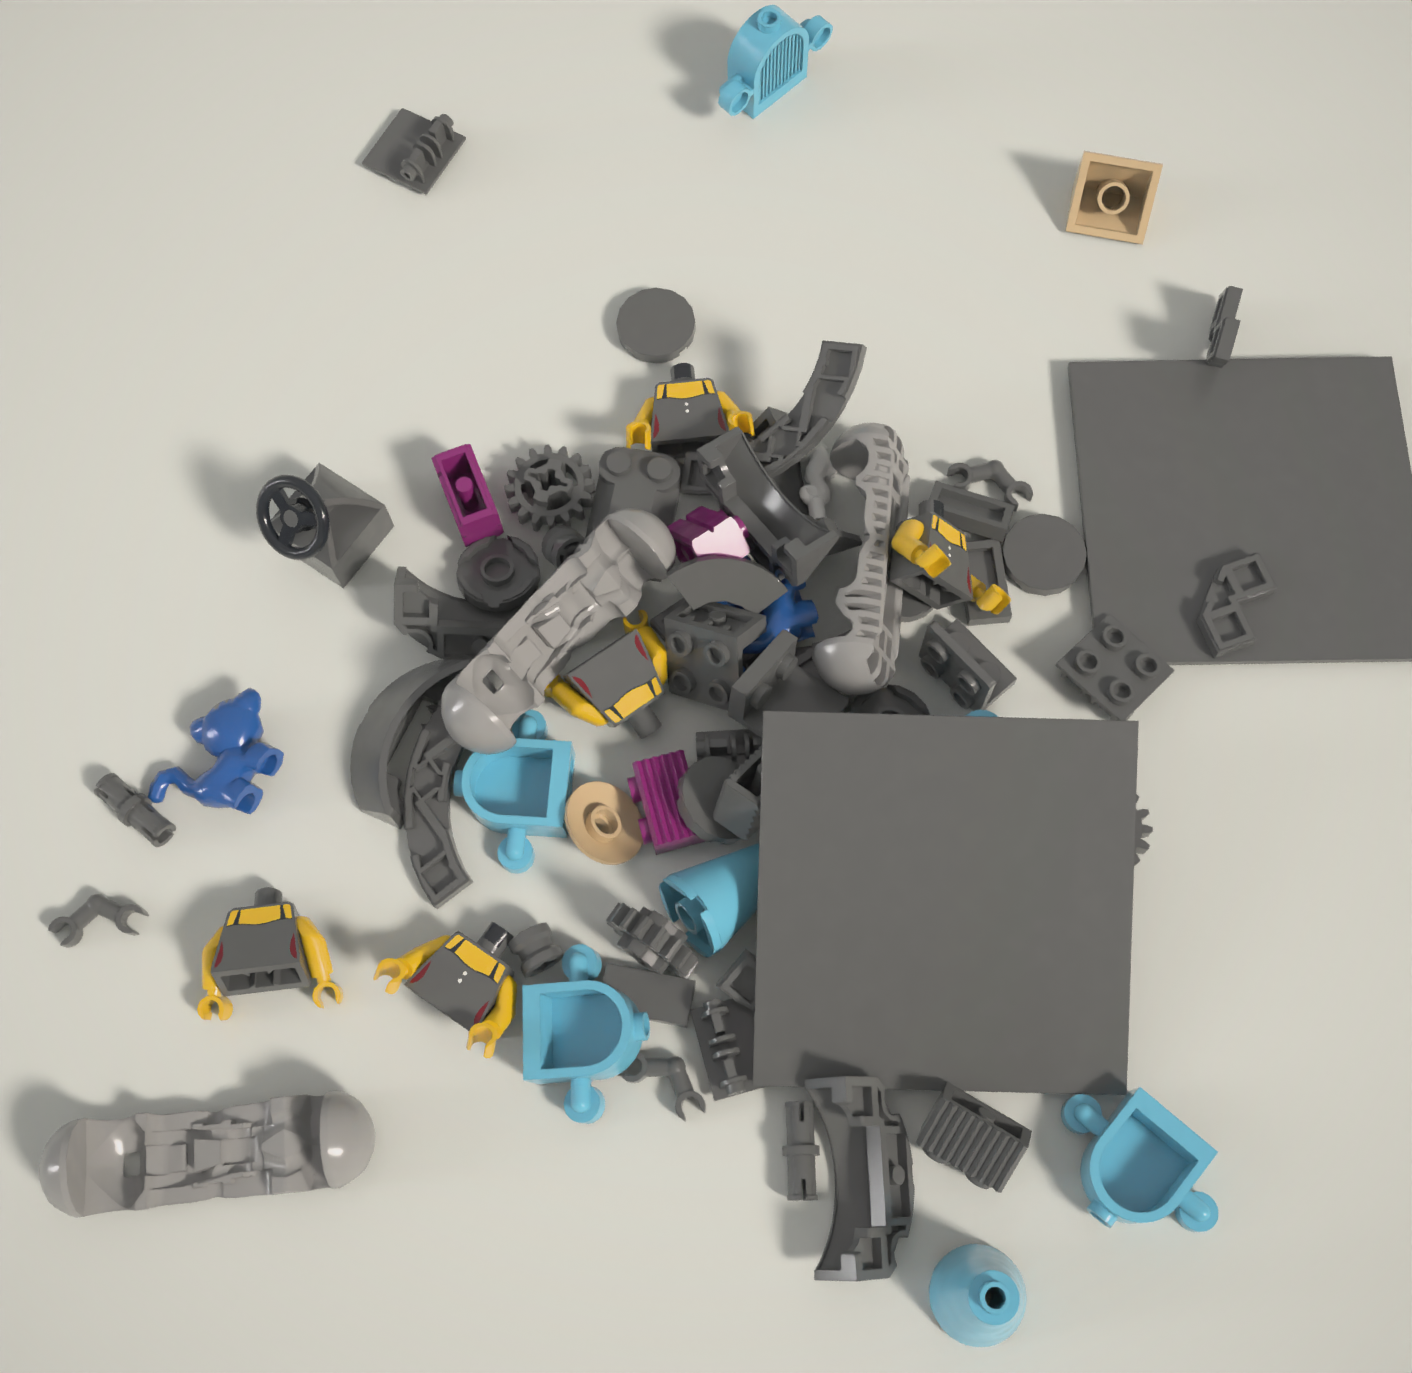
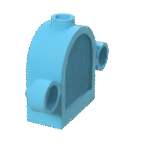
M768 5L756 11L742 25L729 49L727 60L728 80L720 86L719 106L731 116H735L743 110L752 119L756 118L807 77L809 50H820L830 39L833 26L820 15L812 19H806L799 24L776 5Z
M532 709L520 715L512 725V732L517 742L511 749L491 755L473 752L467 760L464 769L456 770L454 776V796L464 797L473 815L483 826L494 832L507 834V838L498 847L497 855L503 868L515 874L527 871L535 860L534 849L529 840L526 839V835L568 838V830L565 824V806L569 796L572 794L576 754L572 741L545 740L548 734L546 721L541 713Z
M577 944L571 946L562 958V969L569 978V982L522 985L523 1080L535 1084L571 1082V1089L567 1092L564 1099L565 1112L575 1122L591 1124L596 1122L605 1110L604 1096L599 1089L591 1086V1082L612 1078L622 1073L632 1064L640 1051L642 1041L649 1039L650 1022L647 1012H639L635 1003L626 994L605 983L594 981L602 968L601 957L597 951L589 946Z
M1141 1087L1129 1091L1107 1120L1102 1116L1099 1103L1089 1095L1078 1094L1064 1102L1061 1108V1119L1065 1127L1076 1134H1086L1089 1132L1094 1134V1137L1083 1153L1080 1175L1084 1191L1091 1202L1086 1209L1095 1219L1104 1226L1111 1228L1116 1221L1128 1224L1154 1222L1166 1217L1175 1210L1177 1221L1188 1231L1205 1232L1214 1227L1218 1220V1207L1215 1201L1206 1193L1192 1192L1190 1189L1217 1155L1218 1151Z

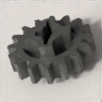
M548 444L544 447V454L538 455L531 448L529 449V460L525 461L519 457L515 459L518 471H507L510 484L505 485L504 490L509 499L507 502L511 513L518 512L517 516L520 524L523 525L531 520L533 530L538 532L543 524L548 525L550 530L560 523L571 526L570 519L572 517L582 521L585 519L582 506L592 507L593 499L591 493L595 492L594 479H590L592 477L590 466H582V459L579 453L568 458L567 447L562 446L558 453H552V449ZM567 472L576 480L577 486L573 485V480L566 478ZM523 492L527 493L528 498L534 500L533 506L526 501Z
M618 902L606 919L607 924L614 929L613 931L622 936L617 946L650 971L653 970L662 975L667 970L670 973H675L680 978L687 979L699 962V958L692 953L693 951L683 945L688 936L655 910L650 911L643 906L639 912L633 907L630 908L625 903L621 904Z

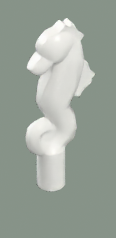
M822 441L799 461L804 463L810 460L804 475L808 485L801 487L799 494L802 501L808 505L809 516H812L816 522L826 517L825 504L831 499L829 487L824 480L828 482L837 474V470L832 467L827 452L828 447Z

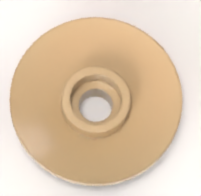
M593 781L579 786L569 796L565 806L566 828L574 844L587 857L601 864L619 865L632 859L642 847L643 839L638 819H641L642 816L636 804H633L632 799L624 791L606 782Z

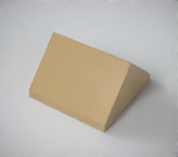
M1084 151L1073 183L1065 231L1143 244L1163 164Z

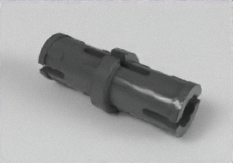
M109 773L96 784L98 788L94 789V794L114 809L118 814L119 821L125 826H132L137 829L155 847L165 845L173 837L174 834L172 832L176 831V826L156 811L152 806L151 799L145 794H138L133 791L115 773Z
M799 1101L785 1102L787 1145L782 1146L783 1156L787 1157L788 1164L787 1201L802 1200L801 1180L803 1182V1201L818 1200V1195H816L815 1156L820 1155V1146L815 1145V1103L813 1101H803V1103H800L801 1121L799 1119Z

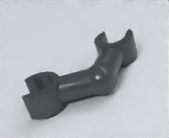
M991 460L988 463L972 467L964 463H955L947 471L946 476L960 474L965 477L966 481L954 484L955 487L968 490L972 483L992 479L1005 493L1004 502L1015 505V512L1019 504L1013 498L1012 493H1022L1028 501H1031L1033 496L1031 486L1026 482L1016 481L999 460Z
M94 894L70 917L63 916L53 920L49 925L48 931L57 933L64 926L70 925V935L60 944V946L69 948L80 942L83 936V928L98 915L115 922L117 928L123 933L135 936L140 934L128 927V917L136 912L147 917L149 914L145 909L137 905L129 904L123 906L107 899L102 894Z
M638 1053L635 1059L641 1062V1071L634 1076H622L629 1083H639L646 1077H669L677 1096L675 1103L676 1113L683 1121L686 1122V1117L682 1110V1105L689 1098L696 1099L703 1113L706 1112L705 1100L699 1093L694 1091L686 1071L685 1062L681 1057L645 1058L642 1054Z

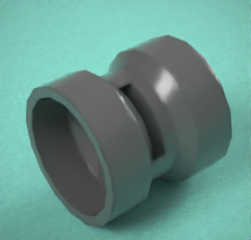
M555 526L543 538L541 544L542 553L557 569L567 557L574 554L575 549L580 544H584L585 538L571 526Z

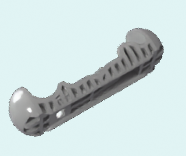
M862 423L852 426L839 436L830 452L832 467L841 475L856 480L855 486L866 500L864 510L865 529L861 549L857 557L858 565L855 580L850 585L840 588L836 597V605L851 622L852 630L846 636L829 638L818 643L813 650L812 659L819 676L828 686L849 695L869 694L885 687L895 674L896 665L894 662L899 653L903 589L890 581L893 554L891 541L895 535L898 523L907 520L910 476L907 474L909 465L908 461L904 458V447L901 439L897 436L894 429L879 423Z
M625 508L609 513L586 537L583 542L584 544H580L575 549L574 554L570 555L486 646L446 686L442 694L441 716L446 730L456 743L469 751L485 755L498 754L511 749L517 742L514 734L510 731L512 725L520 715L530 709L539 707L546 700L544 697L546 686L565 668L571 658L572 651L592 640L612 619L629 615L637 607L642 596L641 588L646 581L653 578L661 580L667 578L666 572L671 570L675 563L676 547L669 529L657 516L638 508ZM491 670L503 681L502 686L495 693H492L483 683V678Z
M337 1090L326 1092L324 1096L295 1095L270 1098L269 1101L236 1105L222 1109L219 1112L188 1111L164 1115L145 1112L136 1113L131 1117L117 1120L82 1118L63 1125L49 1139L39 1163V1180L49 1203L65 1214L76 1218L112 1211H136L164 1205L192 1203L215 1197L240 1198L305 1192L321 1188L336 1189L350 1183L366 1169L374 1150L375 1129L372 1119L363 1104L355 1097ZM139 1152L140 1174L138 1176L125 1177V1154Z

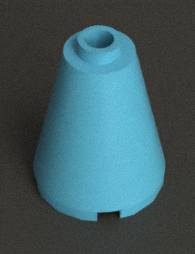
M759 843L669 874L659 884L661 900L673 923L679 919L688 929L685 933L688 936L686 942L699 954L710 957L720 952L757 911Z
M968 1244L950 1251L935 1266L929 1283L930 1307L937 1322L950 1337L962 1344L972 1347H989L999 1344L1016 1331L1023 1319L1027 1300L1023 1277L1017 1266L1007 1255L991 1246ZM990 1289L991 1300L990 1303L987 1305L985 1301V1294L987 1290Z

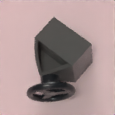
M321 463L317 464L305 480L294 475H279L270 479L260 490L256 503V516L260 531L267 543L276 552L289 559L303 561L343 589L394 527L392 519L383 503ZM283 488H291L296 491L289 498ZM271 499H273L279 509L272 519H270L269 513Z

